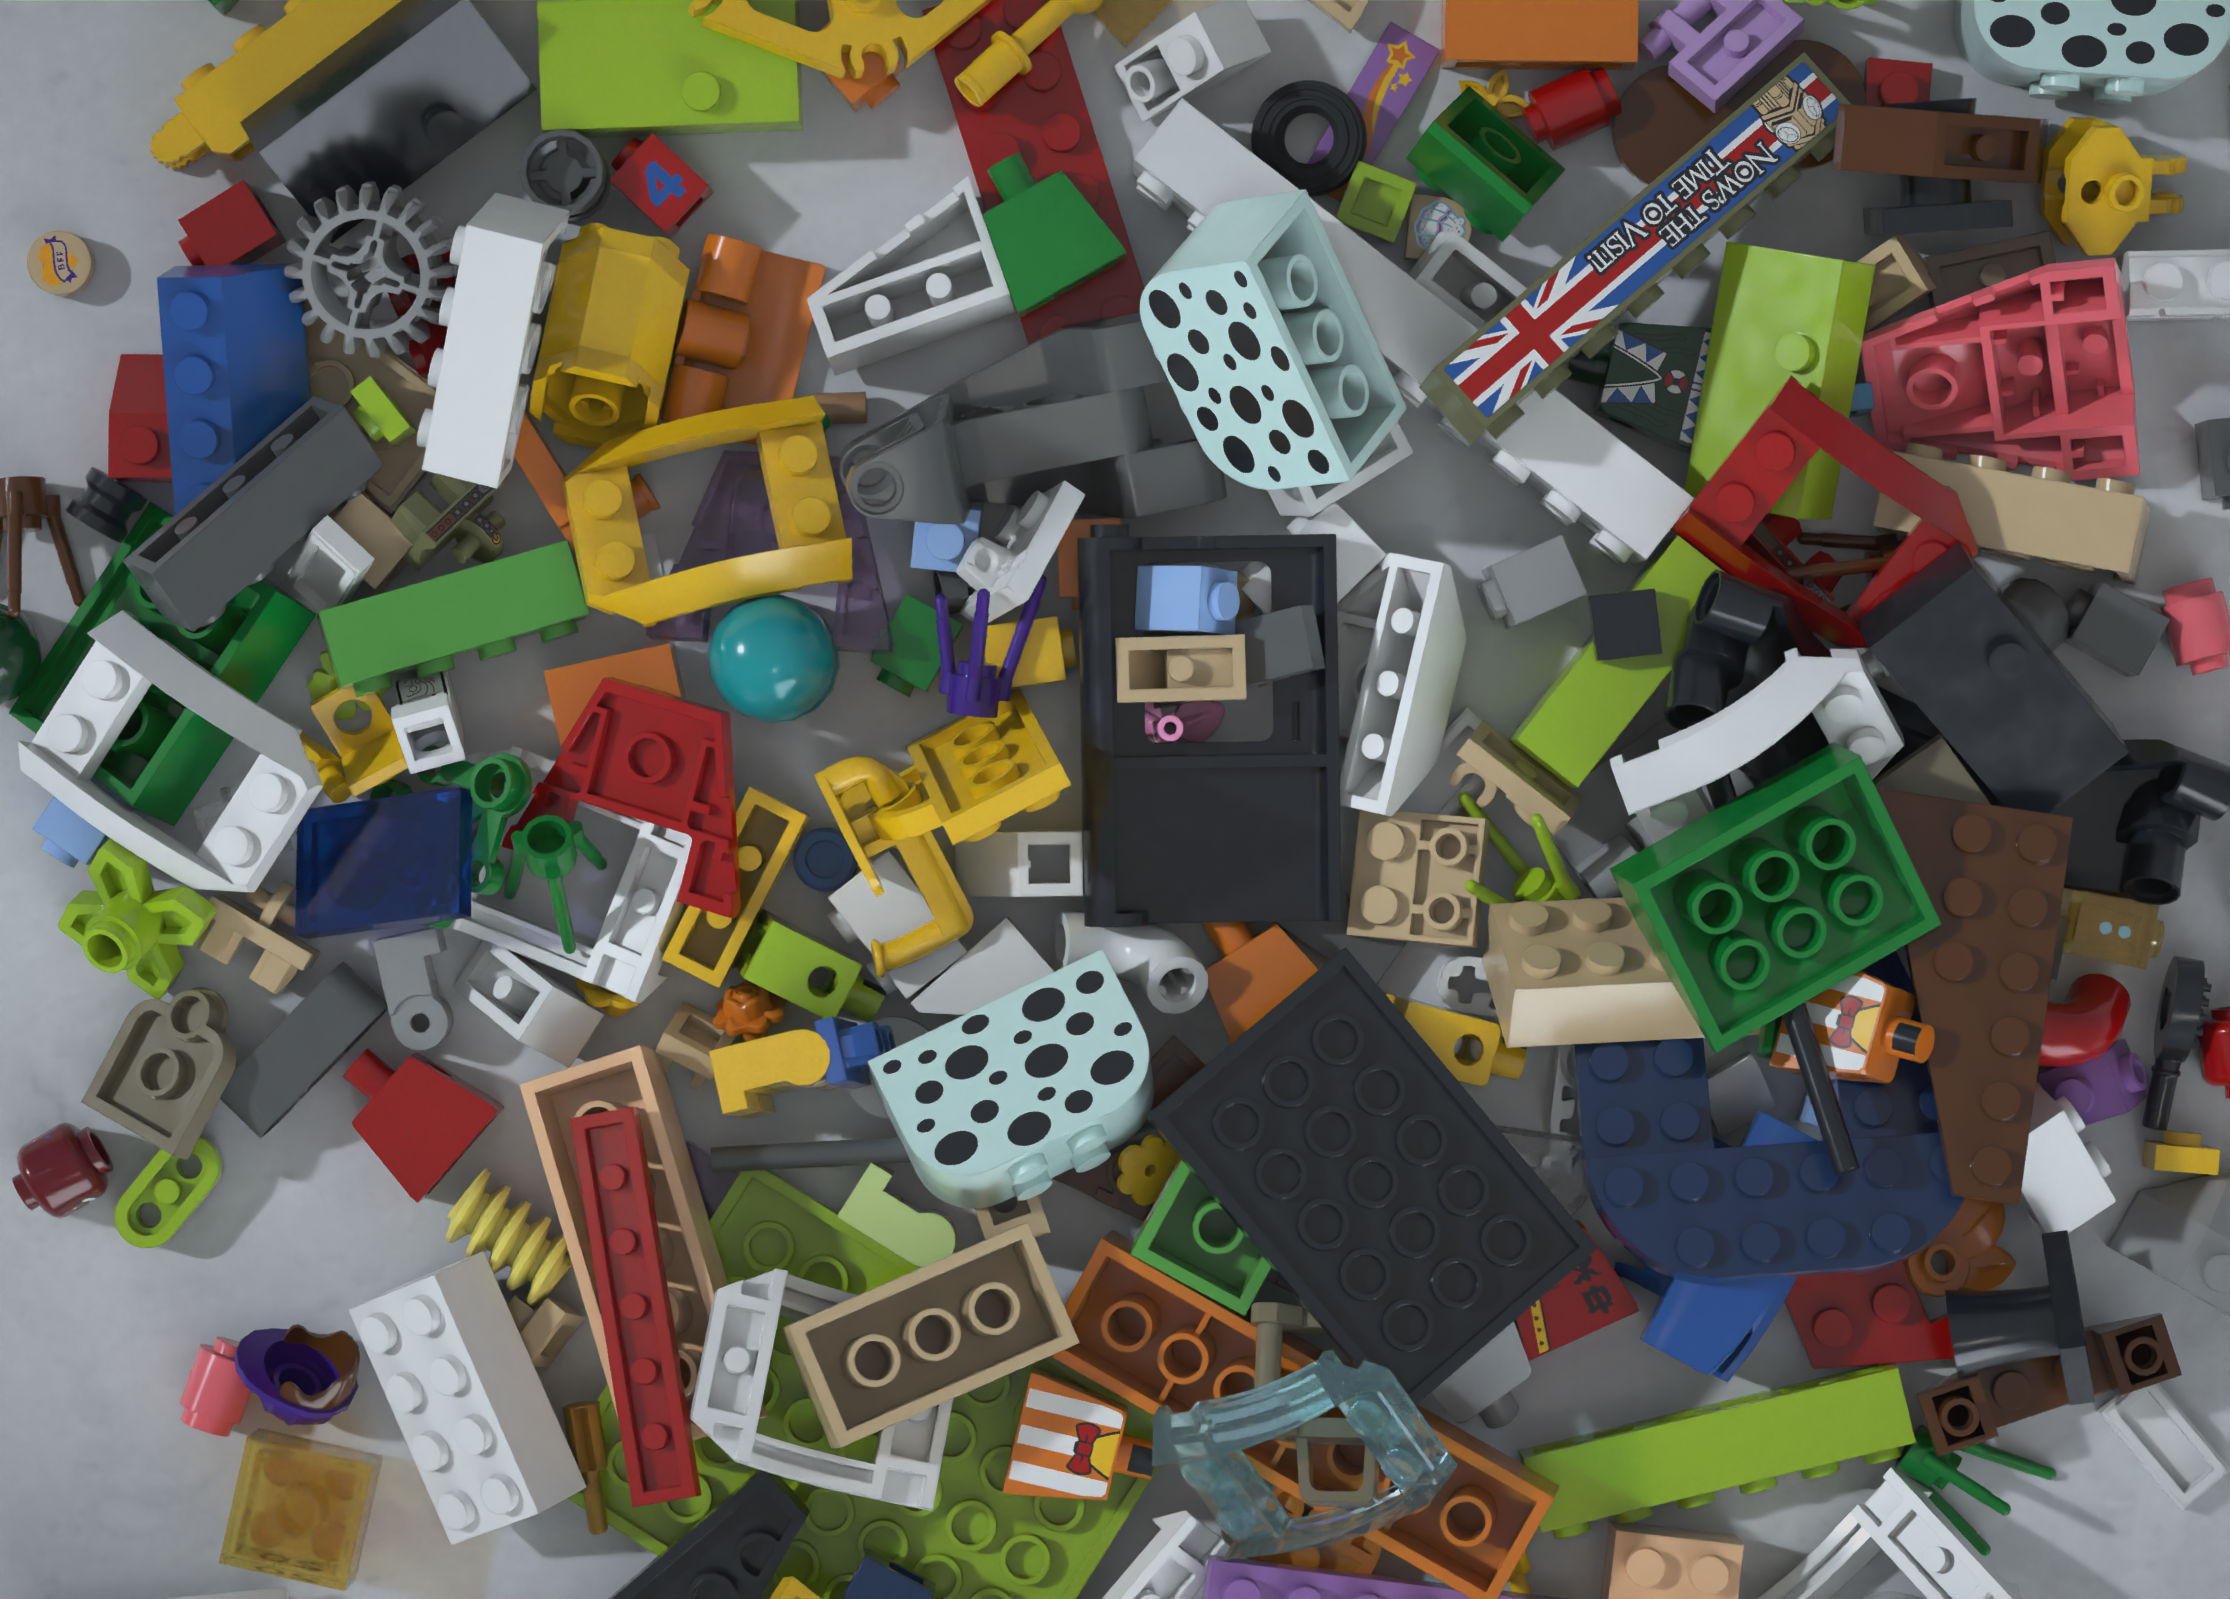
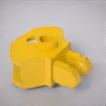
M2069 117L2043 150L2039 214L2060 244L2078 246L2080 251L2087 256L2112 255L2137 222H2149L2150 214L2183 212V195H2178L2171 191L2151 193L2152 175L2186 173L2187 158L2175 153H2139L2121 127L2095 117ZM2063 173L2066 179L2065 192H2061L2058 187V180Z

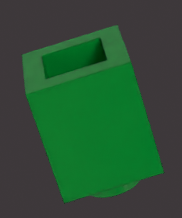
M909 594L905 595L870 662L882 668L876 678L878 681L908 697L911 696L915 687L928 693L941 669L936 609ZM949 617L954 645L964 625Z

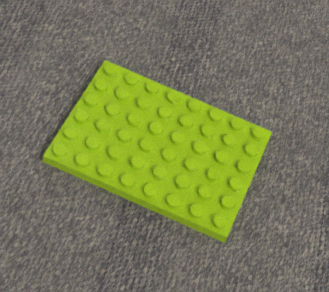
M771 1170L741 1171L709 1221L728 1285L741 1280L751 1279L777 1268L787 1270L788 1274L858 1295L921 1267L910 1263L837 1217L838 1212ZM779 1315L763 1395V1402L768 1417L759 1419L756 1433L824 1453L872 1463L878 1432L841 1448H830L780 1328L794 1323L796 1320ZM1051 1356L1046 1357L953 1399L935 1501L931 1511L843 1493L780 1476L811 1511L759 1599H768L783 1577L791 1576L799 1580L821 1599H841L868 1548L936 1583L931 1599H1077L1147 1488L1150 1480L1114 1472L1107 1500L1023 1496L1002 1493L1031 1367L1042 1368L1127 1405L1128 1413L1123 1434L1159 1443L1152 1478L1181 1434V1431ZM608 1383L596 1400L600 1402L599 1408L608 1464L606 1469L600 1470L607 1524L657 1556L759 1471V1469L735 1462L709 1436L693 1441L701 1496L632 1507L619 1421ZM583 1490L567 1498L586 1510Z

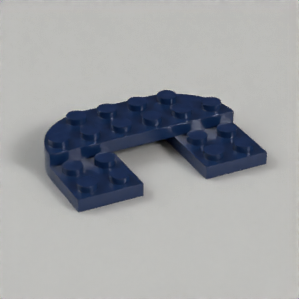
M1913 1009L1911 1020L1920 1022L1917 1009ZM1703 1038L1572 1044L1585 1182L1591 1201L1601 1221L1615 1240L1618 1238L1631 1252L1645 1261L1646 1266L1669 1277L1690 1283L1719 1285L1725 1284L1727 1281L1846 1272H1853V1275L1875 1272L1904 1261L1926 1246L1950 1223L1965 1199L1951 1196L1937 1122L1938 1115L1926 1061L1918 1063L1900 1058L1895 1076L1890 1083L1833 1079L1834 1090L1860 1169L1854 1172L1835 1176L1824 1141L1714 1148Z

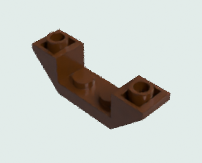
M1838 104L1832 169L1935 178L2040 184L2042 179L2043 150L2047 143L2049 119Z
M2161 1313L2084 1328L2094 1395L2113 1390L2119 1395H2124L2182 1375ZM2060 1355L1999 1366L1959 1379L1956 1372L1916 1394L1937 1456L1998 1437L1996 1429L1998 1427L2069 1404Z

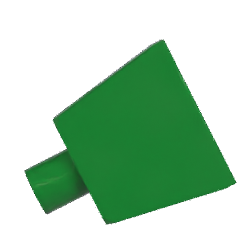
M1021 152L1003 159L987 170L1004 202L984 213L983 218L1013 305L1020 318L1126 259V251L1120 241L1063 171H1059L1037 183Z

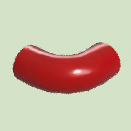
M2086 974L2078 977L2071 984L2064 1003L2048 1001L2039 1065L2072 1067L2100 1058L2122 1033L2131 1007L2130 995L2124 985L2113 977L2104 974Z

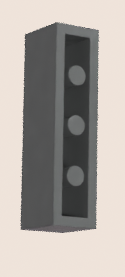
M314 395L126 557L123 562L165 619L194 632L199 627L206 626L217 620L226 610V603L243 588L265 578L272 571L274 561L295 543L305 541L311 530L338 505L360 495L368 486L369 478L379 471L384 464L345 407Z

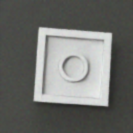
M1065 480L1045 493L1036 491L1030 496L1024 506L1020 508L1014 505L1011 506L1000 519L993 532V538L999 541L998 544L984 537L973 541L956 570V573L975 589V592L968 597L960 614L974 622L977 593L983 588L988 589L990 592L988 623L1028 601L1086 494Z

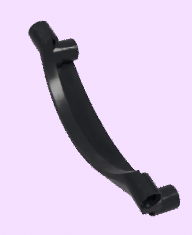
M1716 569L1705 580L1697 601L1688 615L1683 648L1676 653L1673 660L1664 712L1665 719L1671 726L1683 730L1718 713L1770 677L1786 662L1784 652L1797 647L1801 656L1832 657L1831 652L1809 630L1798 614L1790 597ZM1879 685L1877 687L1900 727L1905 742L1904 746L1875 778L1939 733L1942 735L1916 703L1902 698ZM1811 712L1774 745L1738 769L1762 783L1828 746L1829 742ZM1943 736V738L1946 740V742L1949 744V746L1952 748V750L1955 752V754L1958 756V758L1961 760V762L1964 764V766L1967 768V770L1970 772V774L1973 776V778L1976 780V782L1979 784V786L1982 788V790L1985 792V794L1988 796V798L1991 800L1994 806L2004 807L2003 804L1997 799V797L1991 792V790L1985 785V783L1979 778V776L1973 771V769L1967 764V762L1961 757V755L1955 750V748L1949 743V741ZM2159 739L2123 740L2129 753L2049 813L2073 817L2064 888L2132 899L2147 905L2170 904L2177 901L2181 896L2186 850L2198 842L2201 816L2216 821L2230 807V766Z

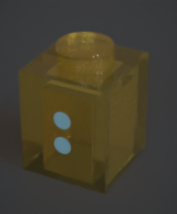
M2072 890L2067 913L2070 922L2063 952L2146 969L2148 958H2157L2163 942L2165 925L2164 921L2157 920L2159 906L2083 890Z

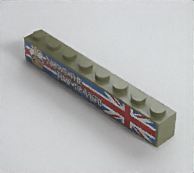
M1805 52L1802 53L1437 365L1419 388L1470 445L1474 444L1487 431L1497 440L1525 415L1524 411L1518 406L1534 391L1542 399L1546 398L1572 374L1565 364L1581 350L1591 359L1617 336L1618 331L1612 326L1617 319L1627 311L1635 319L1640 317L1665 294L1658 286L1660 282L1673 271L1681 279L1685 278L1711 254L1704 244L1718 232H1721L1727 240L1730 239L1757 214L1750 207L1754 201L1765 192L1774 201L1802 176L1801 172L1795 167L1810 153L1818 162L1828 155L1835 145L1838 104L1851 103Z

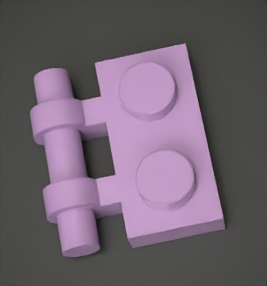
M1683 0L1672 11L1664 9L1650 21V31L1638 41V52L1649 62H1654L1667 49L1679 52L1669 61L1668 75L1713 113H1716L1804 32L1805 19L1782 0ZM1706 13L1717 14L1718 17L1701 33L1692 27Z

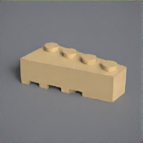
M1906 443L1904 453L1895 452L1916 468L1941 484L1948 485L1958 493L1968 525H1970L1977 546L1980 547L1979 551L2017 561H2030L2031 556L2044 558L2043 563L2057 567L2056 569L2080 574L2084 572L2092 573L2094 568L2114 571V581L2136 584L2151 510L2145 497L2134 495L2135 484L2108 478H2097L2095 488L2071 484L2070 472L2042 466H2033L2031 476L2006 472L2007 461L1982 455L1970 454L1968 465L1943 460V449L1915 443ZM1879 492L1873 527L1881 533H1896V536L1906 537L1921 518L1882 492Z

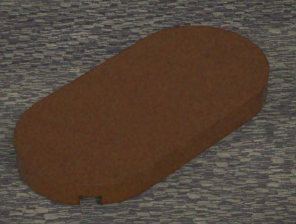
M1794 40L1722 108L1713 113L1668 75L1669 64L1645 72L1635 79L1623 93L1620 99L1622 113L1614 116L1612 120V141L1622 166L1640 182L1649 185L1804 52L1852 105L1866 106L1864 84L1855 66L1840 51L1817 41ZM1834 149L1819 162L1810 153L1795 167L1799 171L1828 164L1833 161Z

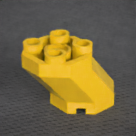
M589 223L579 229L578 237L563 242L538 363L533 378L529 412L540 422L543 412L554 421L552 432L563 442L598 449L608 440L658 425L690 269L679 260L680 248L670 239L613 229L600 223Z

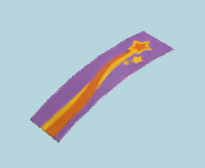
M1390 22L1347 94L1359 108L1365 122L1367 146L1362 162L1373 165L1440 52L1439 49L1393 22ZM1330 125L1307 164L1322 160L1330 152L1334 140L1333 130ZM1348 182L1326 195L1341 203Z

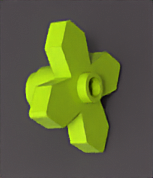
M110 838L98 850L87 870L97 891L82 890L68 904L58 922V928L82 946L86 958L93 966L107 973H117L126 970L128 980L153 998L161 999L175 984L186 965L177 945L192 946L204 934L217 909L212 903L188 886L154 891L147 861Z

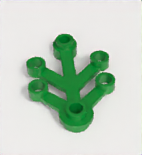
M429 746L422 751H432L441 747ZM499 753L483 759L477 765L462 760L441 766L437 775L435 774V768L417 772L419 779L427 784L447 787L454 783L470 789V793L454 805L415 794L409 785L398 781L389 780L382 785L375 786L371 792L370 805L377 816L392 820L408 818L425 823L426 825L375 862L357 858H349L341 862L335 869L331 880V892L335 902L346 909L361 912L372 911L385 902L392 882L433 853L424 889L417 895L414 902V915L422 925L440 929L447 928L454 922L458 913V902L454 894L450 892L466 831L468 827L480 820L472 856L464 861L460 871V880L463 887L472 893L493 895L498 892L505 879V870L502 863L497 859L506 822L509 817L523 809L530 797L532 788L530 770L527 764L518 756ZM395 792V802L390 808L389 799L391 794ZM485 866L486 875L483 882L480 884L479 874L481 869ZM438 899L439 910L437 914L433 916V906L436 900Z

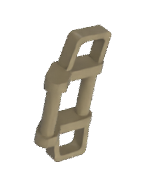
M1278 1302L1253 1303L1251 1305V1325L1257 1327L1253 1412L1246 1413L1245 1434L1257 1438L1296 1443L1299 1493L1308 1505L1318 1507H1372L1378 1498L1380 1446L1385 1443L1386 1422L1380 1420V1396L1356 1369L1354 1418L1298 1417L1279 1413L1282 1332L1299 1335L1328 1334L1303 1305L1296 1306ZM1311 1444L1365 1445L1363 1483L1361 1488L1357 1491L1316 1490L1314 1487Z

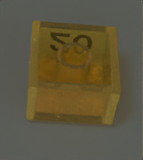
M258 1428L246 1438L219 1563L346 1591L356 1580L383 1455Z

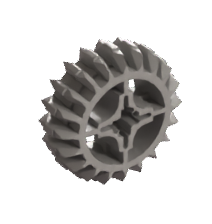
M373 181L362 184L359 199L349 185L336 190L337 205L327 197L318 199L314 202V208L319 219L304 215L297 221L298 228L308 239L293 238L287 244V250L290 253L303 259V262H296L284 268L286 277L302 279L303 281L302 287L289 294V300L292 303H300L308 299L313 309L302 316V323L309 326L322 319L327 325L321 332L320 340L326 344L332 342L340 333L345 334L343 351L349 355H353L359 350L363 339H365L366 350L370 358H379L384 354L386 341L396 355L405 353L409 350L408 335L413 340L422 344L431 337L430 328L426 321L439 325L441 305L437 301L442 302L448 287L454 288L452 285L442 282V278L456 276L459 265L451 264L450 261H443L441 255L451 250L453 237H446L437 242L432 233L444 223L443 217L437 214L423 222L418 216L424 209L425 200L420 196L413 198L405 208L401 207L402 188L397 185H392L387 189L382 202L379 189ZM357 219L376 220L373 232L366 235L362 248H353L346 245L338 249L329 246L332 237L345 222ZM394 229L400 232L412 246L419 262L420 274H417L418 268L408 265L399 257L396 249L399 233L395 232ZM374 256L381 263L376 269L383 268L385 276L371 284L365 278L370 271L362 273L361 263ZM326 266H328V273L340 277L347 285L349 292L347 307L334 294L327 278ZM406 291L417 295L413 305L404 316L391 320L370 319L372 309L379 305L384 292L400 295Z

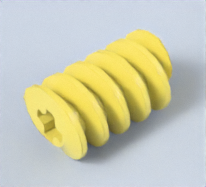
M485 1168L447 1215L446 1219L451 1221L445 1240L449 1243H454L469 1234L471 1237L465 1255L470 1257L489 1250L491 1254L488 1262L493 1274L510 1266L511 1270L506 1287L510 1291H514L529 1281L531 1287L526 1303L531 1307L535 1306L550 1295L573 1266L570 1256L566 1254L568 1248L564 1234L562 1233L550 1241L546 1238L551 1223V1218L547 1215L531 1225L526 1223L531 1203L527 1199L508 1209L506 1203L511 1190L509 1185L504 1184L490 1194L485 1191L491 1171Z

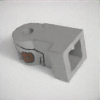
M428 927L373 941L387 1008L396 1038L405 1047L415 1051L428 1050L437 1046L450 1034L454 1024L451 1006L439 994L431 955L447 950L443 929Z

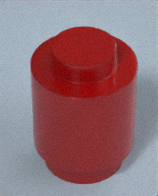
M1602 66L1591 71L1582 67L1529 91L1528 97L1531 105L1522 108L1525 123L1536 144L1546 140L1552 150L1559 149L1610 126L1609 119L1622 113L1615 88Z

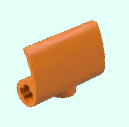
M707 234L691 299L687 298L684 302L673 354H676L660 420L671 422L723 409L793 398L813 322L807 298L821 288L825 266L764 251L762 247L742 240L717 234ZM756 439L740 441L757 446Z

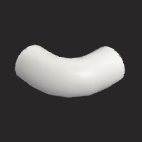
M1060 911L1057 914L1052 932V956L1056 971L1103 949L1117 978L1139 986L1146 993L1151 1004L1161 1012L1169 1014L1187 1012L1197 1006L1205 997L1209 986L1208 974L1194 950L1171 931L1154 923L1133 927L1084 926V911Z

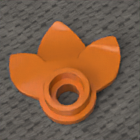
M1965 1198L1950 1223L1926 1246L1905 1260L1907 1276L1913 1286L1923 1294L1932 1297H1944L1945 1290H1959L1961 1287L1972 1291H1989L2000 1286L2016 1266V1261L2003 1248L1995 1245L2002 1234L2005 1224L2004 1205ZM1933 1253L1942 1254L1946 1258L1948 1270L1945 1275H1940L1933 1270L1931 1266Z

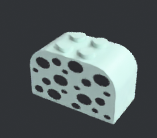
M1955 0L1953 27L1957 45L1965 60L1976 72L1993 82L2009 86L2030 87L2029 97L2037 99L2061 100L2068 98V91L2093 92V102L2120 105L2130 104L2132 96L2155 95L2171 90L2213 62L2225 47L2230 36V0Z
M1306 189L1232 200L1214 207L1151 279L1142 293L1140 300L1141 321L1153 347L1154 354L1160 361L1178 398L1181 410L1186 415L1199 444L1209 459L1221 471L1242 484L1263 490H1279L1350 482L1407 409Z
M1103 949L868 1061L878 1096L919 1179L937 1198L962 1208L990 1207L1014 1196L1019 1201L1027 1200L1046 1191L1053 1184L1051 1178L1075 1168L1076 1172L1080 1173L1099 1166L1111 1156L1109 1150L1123 1144L1139 1131L1147 1119L1145 1116L1151 1111L1154 1098V1082L1145 1031Z

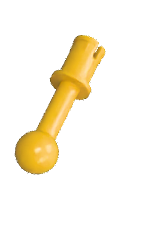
M1049 0L1011 36L1003 31H996L991 36L992 45L954 79L956 87L971 104L977 107L982 106L1017 73L1026 75L1032 69L1028 55L1073 13L1078 15L1089 14L1097 10L1104 0Z

